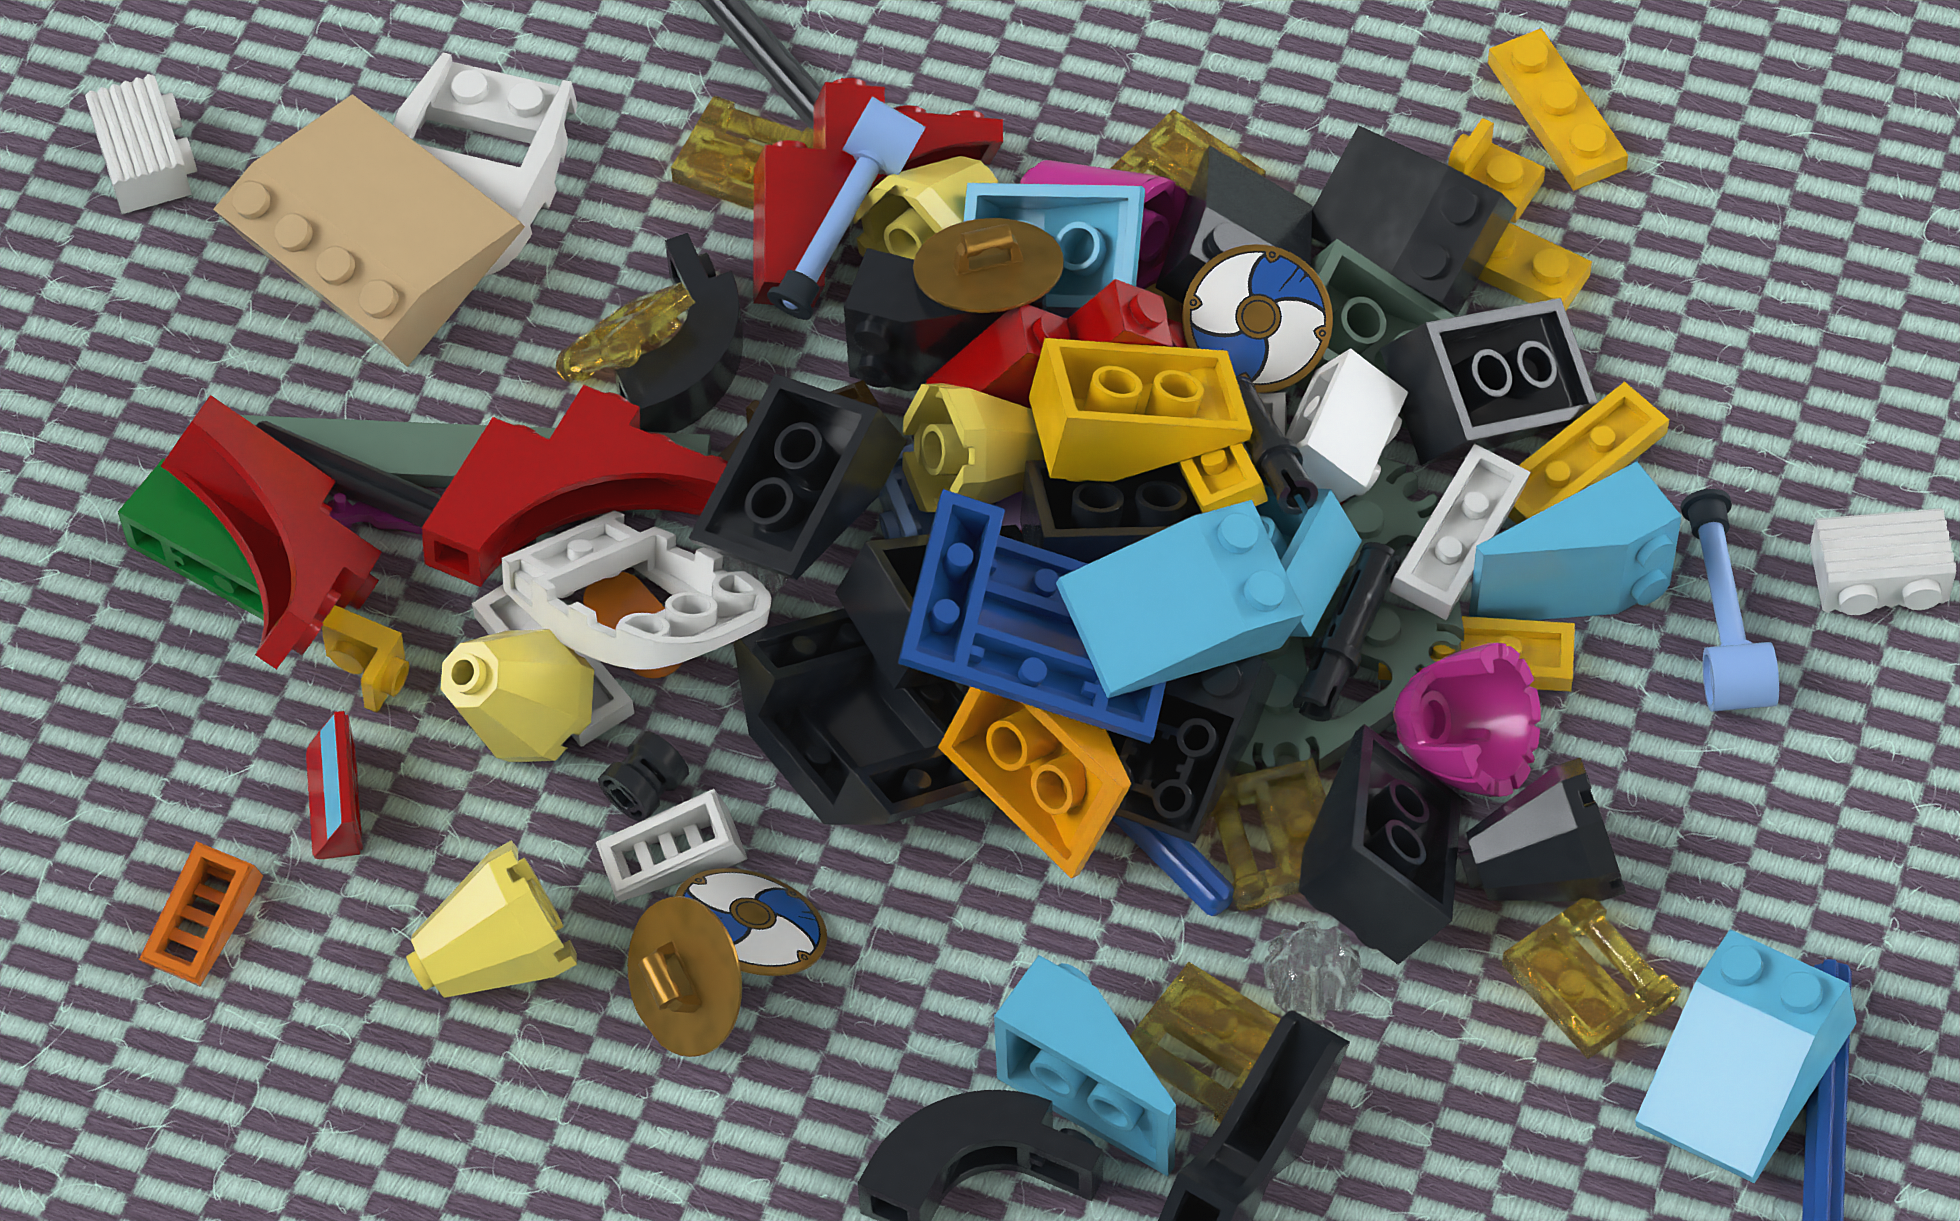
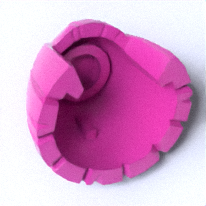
M1487 643L1444 657L1411 677L1399 693L1393 708V718L1397 725V736L1408 755L1431 775L1469 793L1487 797H1502L1512 794L1513 789H1519L1531 771L1528 763H1534L1535 760L1532 752L1538 748L1540 728L1535 726V724L1541 721L1538 691L1536 688L1529 686L1534 681V678L1526 661L1519 659L1520 653L1513 647L1506 646L1505 643Z

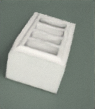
M715 789L596 842L615 898L619 902L682 883L697 873L711 869L728 868L747 859L731 813ZM712 826L715 838L705 842L701 829ZM686 834L691 849L681 853L675 837ZM660 842L666 860L656 864L649 845ZM635 850L642 871L631 875L623 854Z

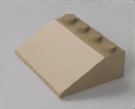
M353 94L254 161L213 209L243 239L406 367L412 363L525 228L519 220Z

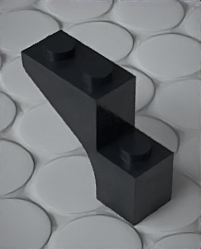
M1292 1009L1288 1011L1278 1022L1213 1136L1198 1155L1178 1171L1158 1221H1253L1269 1181L1302 1155L1350 1041Z

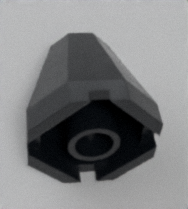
M1581 757L1555 765L1466 832L1470 848L1458 853L1470 889L1483 886L1490 901L1601 902L1626 894L1621 873L1598 804H1596L1593 798L1592 787Z

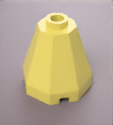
M964 156L902 171L899 175L891 174L865 196L853 217L854 224L860 219L862 220L864 231L856 238L859 253L864 257L867 248L915 259L920 247L930 237L949 226L964 222L967 183H998L997 178L981 161Z
M944 383L921 384L903 417V435H914V451L903 452L902 470L920 511L936 512L943 489L993 504L1023 490L1026 460H1045L1032 409L970 388Z
M550 629L502 631L460 643L442 662L440 689L496 758L508 762L556 761L567 749V747L561 745L570 735L575 734L579 736L591 723L594 669L584 657L577 655L573 649L563 645Z
M512 840L489 852L413 933L411 942L415 951L406 956L409 966L422 988L426 991L435 986L444 998L553 978L577 965V953L571 941L568 940L562 944L556 933L557 930L564 927L557 911L526 859L522 858L518 861V848Z

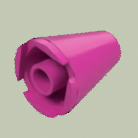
M1052 160L1041 161L1024 174L1020 184L1142 186L1145 188L1136 287L1146 289L1157 283L1188 197V193L1184 188L1177 186L1176 182L1164 176Z

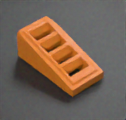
M196 841L139 960L146 965L200 987L251 903L263 878L262 873L251 863ZM210 875L230 883L226 893L205 885ZM199 897L219 905L215 916L192 907L196 898ZM185 918L209 928L204 939L178 929L183 919ZM172 940L198 951L193 962L165 952L170 941Z

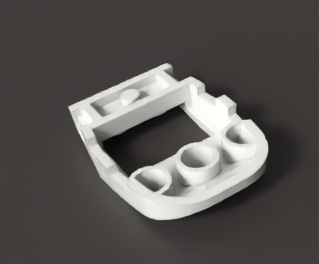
M442 53L398 109L393 125L412 140L417 129H421L426 120L530 143L521 167L419 144L525 226L484 275L485 277L505 268L519 255L532 235L530 225L541 207L549 209L557 191L555 178L559 163H564L568 146V138L564 126L567 112L575 114L578 104L571 81L563 80L560 86L452 62L451 54Z
M615 510L502 558L504 591L542 628L550 629L563 645L599 661L619 667L657 669L679 664L749 635L767 625L771 595L764 584L746 571H725L722 568L724 556L708 548L702 547L693 554L676 547V535L654 526L643 532H638L624 524L625 514ZM630 567H633L672 594L666 600L664 610L655 614L634 613L620 619L616 630L598 623L596 612L583 604L575 602L567 605L558 599L571 596L576 590L604 578L615 577Z

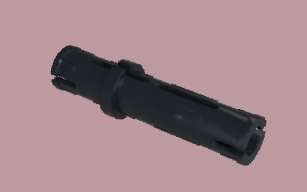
M1236 376L1253 429L1250 440L1243 442L1252 457L1251 461L1263 484L1269 486L1279 507L1290 515L1301 514L1303 512L1294 497L1299 494L1308 509L1313 507L1318 497L1317 486L1302 467V454L1291 439L1283 436L1256 392L1253 382L1247 377Z
M1367 542L1362 546L1354 570L1345 585L1326 631L1322 637L1317 638L1313 642L1309 651L1311 663L1308 667V672L1292 701L1294 708H1300L1299 713L1308 719L1325 722L1332 718L1345 683L1349 677L1357 673L1361 665L1362 658L1359 653L1362 644L1374 622L1390 581L1393 579L1401 563L1400 556L1394 555L1395 551L1385 544Z

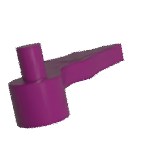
M342 493L335 494L334 499L327 503V505L333 508L329 516L348 529L352 527V523L370 522L378 529H400L422 534L421 527L359 501L352 505Z

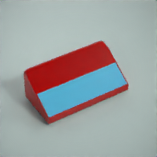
M336 711L313 738L306 751L312 854L315 859L319 860L360 855V850H363L356 744L349 716L345 715V711Z

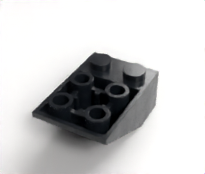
M1252 656L1166 681L1155 735L1151 743L1106 730L1131 782L1130 788L1114 815L1195 844L1256 731L1277 676L1270 665L1264 659Z

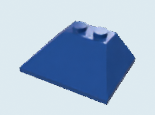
M943 489L939 497L898 664L1151 743L1155 735L1166 682L1107 698L1056 585L1059 577L1088 564L999 535L1005 509Z

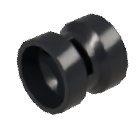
M642 731L627 747L628 756L622 762H613L598 778L599 786L608 800L623 814L638 822L648 819L660 806L659 797L665 791H674L689 775V768L679 752L665 739L650 731Z

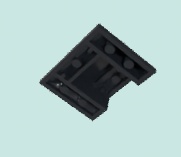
M845 608L758 630L735 641L733 646L749 736L823 824L886 825L985 795L938 748L965 698L963 692L951 680L945 683L894 689Z

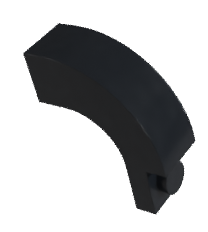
M688 233L665 240L669 277L687 314L683 326L671 340L659 348L613 364L617 394L640 407V430L645 432L677 433L702 418L725 395L736 376L742 358L743 329L739 294L732 271L716 276L708 253L698 255Z
M979 1090L957 1094L931 1103L901 1122L879 1145L857 1183L860 1213L877 1221H932L941 1202L955 1186L969 1177L995 1170L1020 1172L1092 1202L1103 1181V1149L1097 1147L1089 1137L1079 1131L1069 1128H1063L1060 1131L1054 1129L1052 1101L1046 1098L1010 1090Z

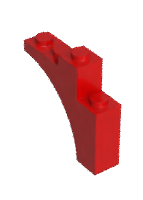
M841 78L833 82H825L814 104L813 148H808L805 143L794 140H784L773 145L764 146L754 166L753 304L774 305L767 297L770 288L779 287L787 271L797 268L857 162L854 156L842 149L870 99L874 97L885 103V87L868 86L865 81L856 78ZM903 105L894 108L926 127L901 172L958 156L979 160L983 164L990 165L1003 143V119L985 118L984 114L973 110H962L946 115L926 113L925 109L913 105ZM878 174L868 193L883 181L887 175ZM827 265L817 281L820 290L811 304L812 308L825 287Z
M1114 279L1068 319L1028 304L1008 310L928 378L926 384L944 383L966 387L1031 409L1029 395L1045 338L1188 348L1184 336L1183 323L1167 318L1162 296Z
M583 385L550 439L540 436L528 426L512 425L495 417L491 418L422 527L424 565L482 587L486 579L502 563L503 557L516 552L542 534L586 517L609 513L614 510H666L700 516L728 462L721 457L714 455L706 456L675 444L674 441L665 435L640 430L639 406L630 403L616 393H604Z
M210 395L172 448L161 467L188 487L212 511L230 533L245 556L256 579L264 612V628L261 643L255 655L277 670L291 649L301 656L305 653L324 625L322 622L334 605L343 609L349 605L357 611L361 608L379 581L370 572L382 551L329 516L333 508L323 501L336 482L334 479Z

